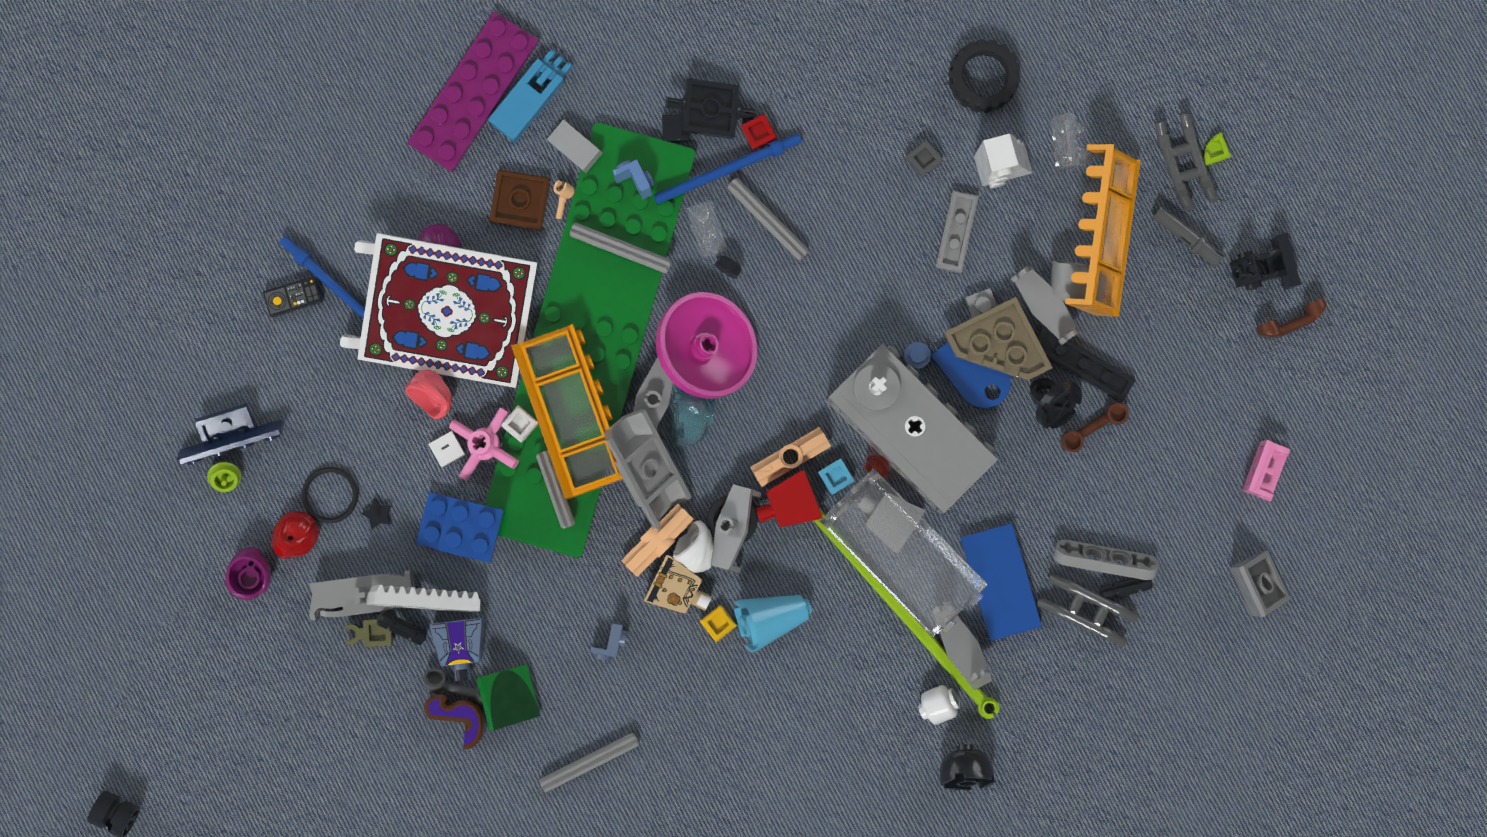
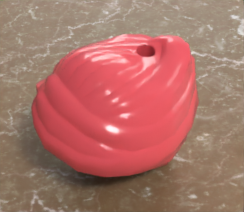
M421 370L406 385L405 392L408 397L419 405L431 418L440 420L449 412L452 405L450 389L444 383L442 377L435 371Z

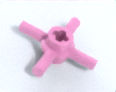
M500 407L488 428H480L476 431L471 430L456 419L450 423L449 428L468 440V448L471 456L458 475L460 478L468 481L480 460H489L492 457H495L512 469L516 468L519 460L500 448V441L497 435L501 424L509 414L507 410ZM483 441L486 442L485 447L481 446Z

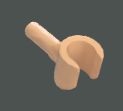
M560 180L554 184V192L560 195L555 218L562 220L567 199L574 195L575 190L572 185Z

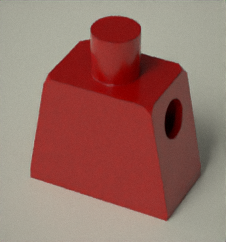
M804 470L768 490L766 494L769 503L755 508L760 523L776 518L779 527L823 518Z

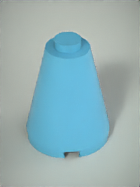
M801 595L740 599L734 602L738 606V608H734L737 626L741 637L746 636L749 640V643L745 644L750 653L760 650L808 621L809 614L812 613L808 599H803Z

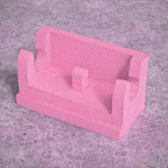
M1269 440L1260 441L1242 491L1271 501L1290 449Z

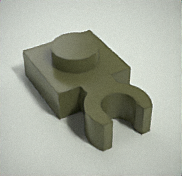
M378 619L363 620V628L356 624L344 626L345 630L352 629L356 633L353 640H345L347 645L357 644L364 639V647L393 645V633L389 631V628L384 629L378 626Z

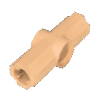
M818 427L750 468L760 486L763 487L827 450L831 445L821 428ZM794 450L797 453L798 460L795 464L785 463L783 460V453L785 451Z
M677 504L660 521V527L658 529L651 527L640 538L641 541L621 561L638 577L657 557L660 558L673 545L674 539L694 519Z

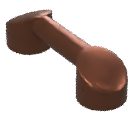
M1323 297L1305 305L1304 308L1307 312L1305 315L1280 326L1276 319L1256 327V330L1263 337L1284 336L1316 321L1325 311L1327 303Z
M1117 402L1107 405L1104 413L1077 431H1065L1061 436L1062 447L1068 452L1079 451L1084 444L1083 439L1109 422L1114 424L1124 423L1129 416L1128 408L1124 404Z

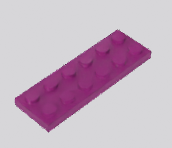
M493 12L407 144L453 173L531 56L539 40L501 15Z

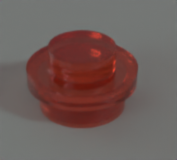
M872 454L867 458L864 468L869 476L880 480L889 475V463L883 456Z

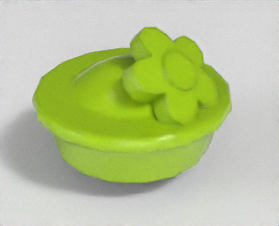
M220 462L213 465L207 474L209 484L219 492L233 490L238 486L242 477L238 467L228 462Z

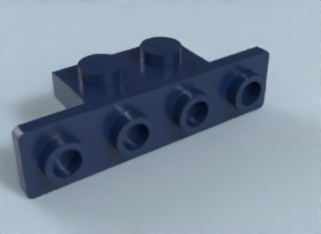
M247 403L196 418L195 425L203 443L181 449L177 461L179 464H195L201 461L203 457L210 455L214 457L221 456L230 449L236 447L244 449L253 445L254 442L263 439L265 441L274 440L282 434L284 423L280 419L256 426Z

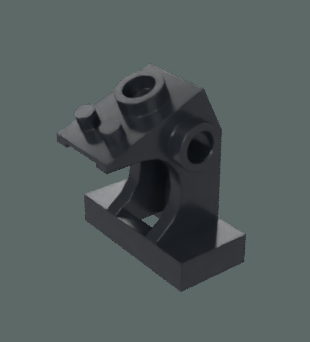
M1287 233L1270 239L1273 251L1259 255L1253 254V251H1247L1238 254V259L1230 262L1231 274L1236 288L1245 286L1246 291L1262 287L1261 282L1281 278L1284 290L1301 285ZM1265 260L1268 274L1261 276L1256 262Z

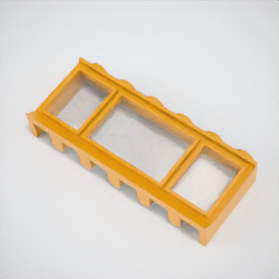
M1087 144L1088 151L1104 159V166H1089L1086 169V174L1092 178H1102L1100 192H1086L1082 196L1083 202L1090 205H1098L1096 219H1081L1078 224L1079 228L1084 231H1094L1092 246L1079 245L1075 248L1077 256L1091 258L1089 272H1074L1071 275L1072 282L1087 284L1085 299L1066 298L1065 304L1095 316L1119 317L1141 160L1134 159L1114 148V144Z
M573 324L525 342L511 345L565 499H570L623 480L614 463L616 459L605 441V431L610 428L608 421L613 420L608 404L603 406L599 397L604 393L599 379L593 380L591 370L595 369L591 356L590 354L585 355L581 345L586 344L581 329L576 330Z

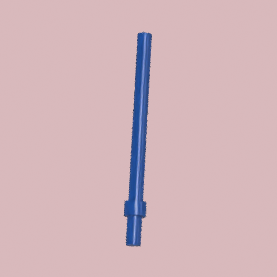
M797 133L780 141L779 139L768 143V146L654 194L655 202L658 205L765 158L784 154V150L802 143L801 137Z
M287 235L280 240L279 243L294 256L293 260L300 266H305L364 319L365 306L311 258L312 254L305 248H300Z

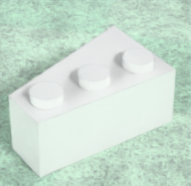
M1011 134L983 140L974 155L982 187L990 185V188L1005 185V181L1033 173L1025 143H1021L1019 139L1016 140V137Z

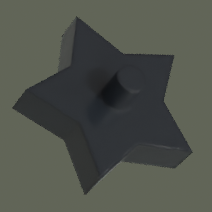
M373 498L370 509L361 513L370 520L371 530L379 524L391 525L388 513L392 505L382 506Z

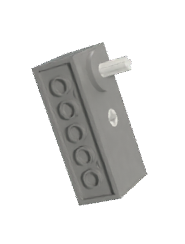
M882 344L826 401L938 514H944L998 460L994 456L996 451L986 441L981 443L975 437L977 432L967 422L962 424L956 418L958 413L950 404L946 403L943 405L936 398L939 394L930 384L927 383L924 386L917 379L920 375L911 365L908 364L905 367L898 360L901 356L891 345L886 348ZM915 423L918 427L915 429L916 431L910 433L908 429L910 425Z

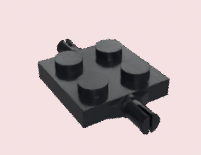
M687 78L682 99L666 97L665 108L681 110L682 133L733 139L738 119L753 120L755 117V109L740 108L738 100L739 85Z

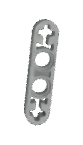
M1060 540L1057 542L1053 554L1056 562L1061 565L1142 580L1154 579L1160 565L1155 557L1148 554L1071 540ZM1087 555L1095 556L1099 560L1091 559ZM1114 560L1122 561L1125 565L1118 564Z

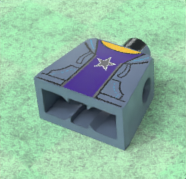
M484 617L430 624L440 665H454L455 681L471 679L470 663L482 661Z

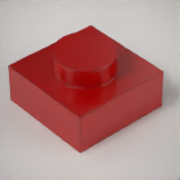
M765 114L741 125V129L752 151L776 140V135Z

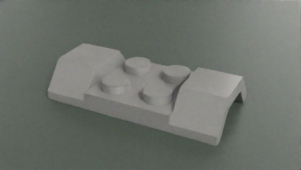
M640 409L621 417L605 431V441L616 459L614 463L638 507H642L653 529H658L660 527L659 518L671 507L688 501L692 496L645 409Z

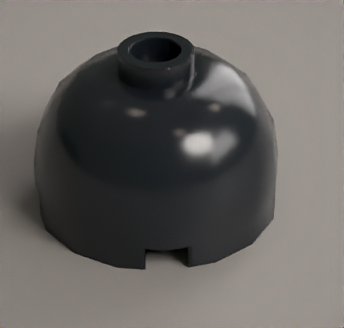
M964 744L957 746V750L950 752L940 765V785H944L945 789L971 790V786L979 784L981 789L992 786L995 783L994 770L989 757L982 751L973 749V745Z

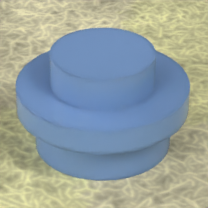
M921 342L910 344L904 352L906 364L911 365L914 369L925 367L931 358L929 348Z

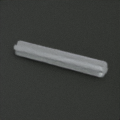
M738 178L733 179L728 184V190L797 260H801L807 255L808 248Z
M574 223L570 230V236L657 271L667 273L670 269V259L578 223Z
M630 733L539 780L544 792H548L634 749L639 745V740L635 733Z

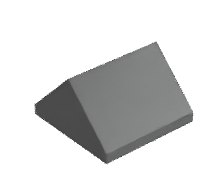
M1268 550L1230 567L1252 616L1264 617L1290 600Z

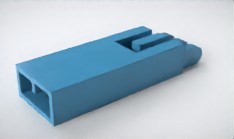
M551 49L542 61L537 58L488 119L492 126L515 144L565 83V76L573 67L572 63L567 62L561 69L560 66L565 61V58L561 55L553 63L552 59L557 54L554 49ZM547 78L551 80L541 94L532 88L535 83L542 87Z

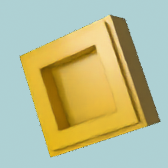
M721 604L700 620V623L715 642H718L737 626Z

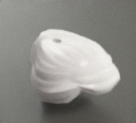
M701 520L692 522L689 525L687 534L679 538L673 553V558L694 573L704 572L712 566L711 559L714 541L710 530Z

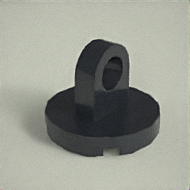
M1049 378L1035 380L1030 386L1031 399L1038 406L1035 417L1037 422L1046 429L1048 427L1055 429L1065 424L1075 414L1076 410L1073 408L1076 406V403L1081 404L1083 393L1081 388L1069 380L1056 384ZM1040 389H1049L1045 395L1037 393Z

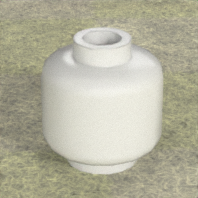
M945 685L937 686L922 693L921 704L918 705L922 718L924 720L929 719L935 725L955 718L960 708L956 692L953 688L948 689Z

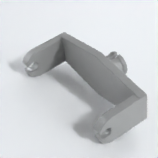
M1030 265L1011 278L1012 282L1016 283L1031 313L1059 339L1058 341L1061 345L1079 332L1065 303L1054 296L1051 285Z
M658 357L637 393L633 411L645 409L655 429L669 406L673 382L663 370Z
M733 484L716 522L711 559L712 566L737 573L741 572V568L733 566L748 533L752 496L761 498V492Z
M943 602L944 605L942 607L938 605L933 609V615L946 653L973 690H976L992 681L991 673L986 665L978 640L954 612L951 602Z

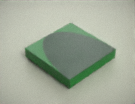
M527 664L476 678L489 731L540 717Z

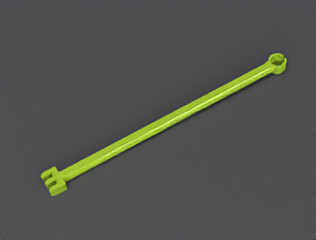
M820 509L823 518L814 520L817 526L976 703L978 713L986 719L994 718L993 713H986L984 710L985 705L991 703L994 706L993 712L998 715L1000 709L998 702L991 697H987L980 688L973 690L950 661L945 648Z

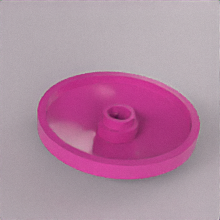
M708 292L688 294L666 309L656 331V351L663 370L677 387L690 395L705 399L727 396L741 388L753 373L757 360V341L754 330L742 310L725 297Z

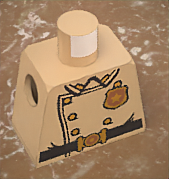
M666 555L644 601L686 614L690 604L705 611L712 596L698 590L703 579L688 570L670 555Z

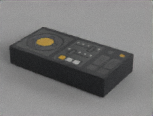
M314 276L263 291L271 318L323 303L316 277Z

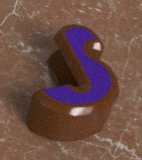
M444 693L435 694L428 698L424 704V712L429 719L466 723L463 750L473 748L482 740L486 730V715L481 705L476 701L460 699L449 704V695Z

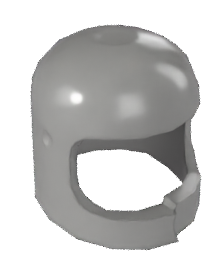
M1052 260L1050 285L1054 296L1065 302L1066 298L1085 299L1087 284L1072 282L1071 275L1074 272H1089L1090 265L1064 260Z

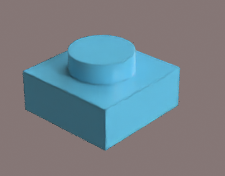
M841 458L818 472L831 495L854 482L853 477Z

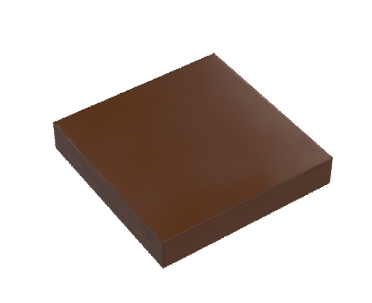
M497 170L489 222L542 231L551 179L549 177Z

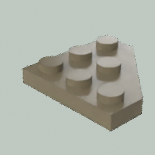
M1016 297L943 333L956 358L1028 381L1052 369Z

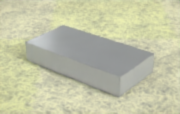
M564 119L547 138L553 146L585 173L603 154L602 151Z

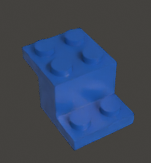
M429 492L416 544L492 563L504 510Z

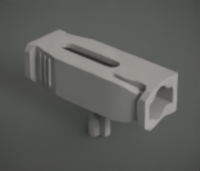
M413 570L404 571V576L402 574L387 573L310 583L312 592L310 619L318 620L320 616L343 617L396 609L398 607L367 605V593L375 585H383V587H415ZM343 607V610L341 611L322 610L323 608L333 609Z

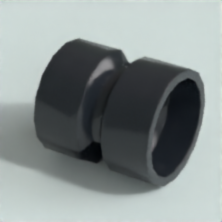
M105 790L92 806L87 822L100 829L108 827V833L116 837H125L133 827L139 815L140 807L127 800L121 803L119 796Z

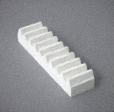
M375 585L367 593V605L459 612L480 611L481 599H479L477 592L436 591V589L425 590V588L415 589V587H383V585Z

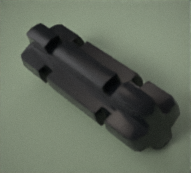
M1129 578L1114 582L1112 586L1110 583L1101 585L1100 595L1111 600L1114 599V596L1119 598L1139 593L1138 590L1140 589L1142 592L1151 590L1153 582L1152 580Z
M382 611L378 616V626L384 629L389 628L390 632L407 640L411 638L410 641L417 645H422L427 638L425 630L419 627L415 629V625L397 616L393 618L394 615L387 611Z

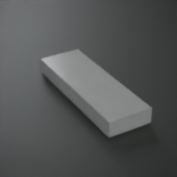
M955 190L952 191L935 268L958 274L962 273L979 196Z

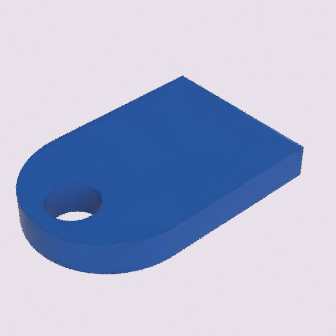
M948 342L931 355V359L967 404L975 408L987 409L998 405L1008 395L1011 387L1010 375L956 358ZM988 385H994L998 388L999 396L997 399L990 400L985 396V388Z

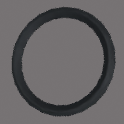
M324 467L318 469L304 483L302 502L308 514L315 520L323 523H337L347 518L357 505L358 488L356 482L350 474L340 468ZM328 472L338 473L346 478L351 485L353 493L349 508L340 516L333 518L322 517L315 513L310 507L307 498L311 482L317 476Z

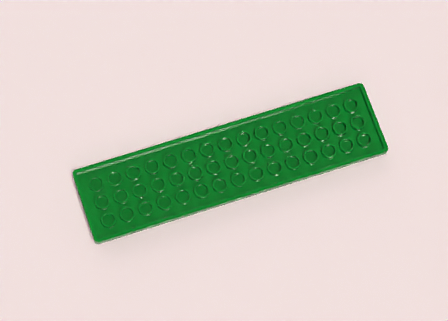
M595 123L589 141L602 151L603 154L587 173L583 170L580 171L533 338L570 326L571 324L574 325L576 330L581 329L586 344L581 346L584 354H590L595 369L591 370L593 380L599 379L604 394L599 397L603 406L608 404L613 420L608 421L611 427L622 417L663 272L570 236V230L574 223H578L667 258L685 193L658 205L653 195L689 180L696 154L694 149L610 125ZM629 160L632 162L637 160L642 171L647 170L654 183V185L650 186L652 196L642 200L631 177L616 183L613 170L624 161ZM567 335L530 348L528 352L536 378L577 364ZM580 372L539 386L561 450L602 435ZM521 377L512 412L519 405L537 420L523 378ZM539 424L523 443H520L506 431L501 449L518 459L519 463L515 469H512L503 462L497 461L485 506L504 510L498 536L569 556L581 557L585 549L602 487L567 499L575 524L565 529L561 528L536 458L537 454L548 451ZM605 443L565 457L575 488L605 478L610 460Z

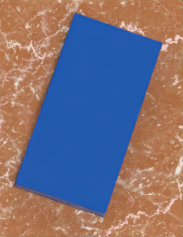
M1010 523L960 537L989 641L1042 627L1013 524Z

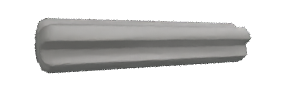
M541 452L536 455L560 526L563 529L571 527L575 524L568 501L564 497L549 452Z

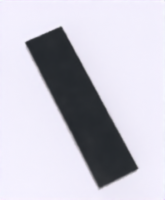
M1045 326L1041 328L1037 335L1048 360L1120 403L1124 401L1136 379L1070 340L1061 345L1058 341L1059 339Z

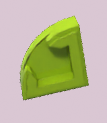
M1222 132L1215 135L1206 144L1203 151V159L1206 166L1231 157Z

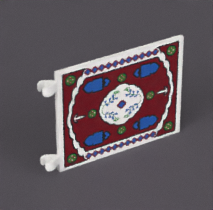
M377 233L375 243L365 240H358L355 243V252L373 254L361 337L344 334L340 340L341 347L359 349L358 360L419 371L432 370L441 375L517 387L519 367L511 345L522 343L525 339L538 262Z

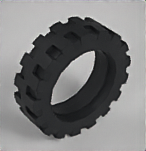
M980 39L975 43L970 42L958 51L951 64L948 75L949 87L953 91L954 98L958 99L963 107L971 108V111L989 113L995 109L999 110L1012 99L1018 89L1021 78L1019 73L1020 65L1016 62L1015 54L1013 52L1010 53L1006 45L1002 44L1001 46L997 44L998 41L990 40L989 42L985 41V39ZM985 55L993 57L1005 69V86L994 96H976L964 84L963 69L967 62L976 56Z

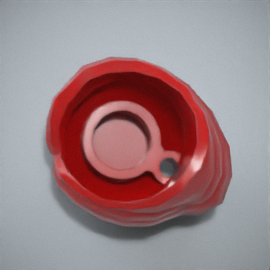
M292 511L283 515L273 529L272 548L275 553L282 559L301 557L308 553L318 539L319 530L316 526V521L308 513Z

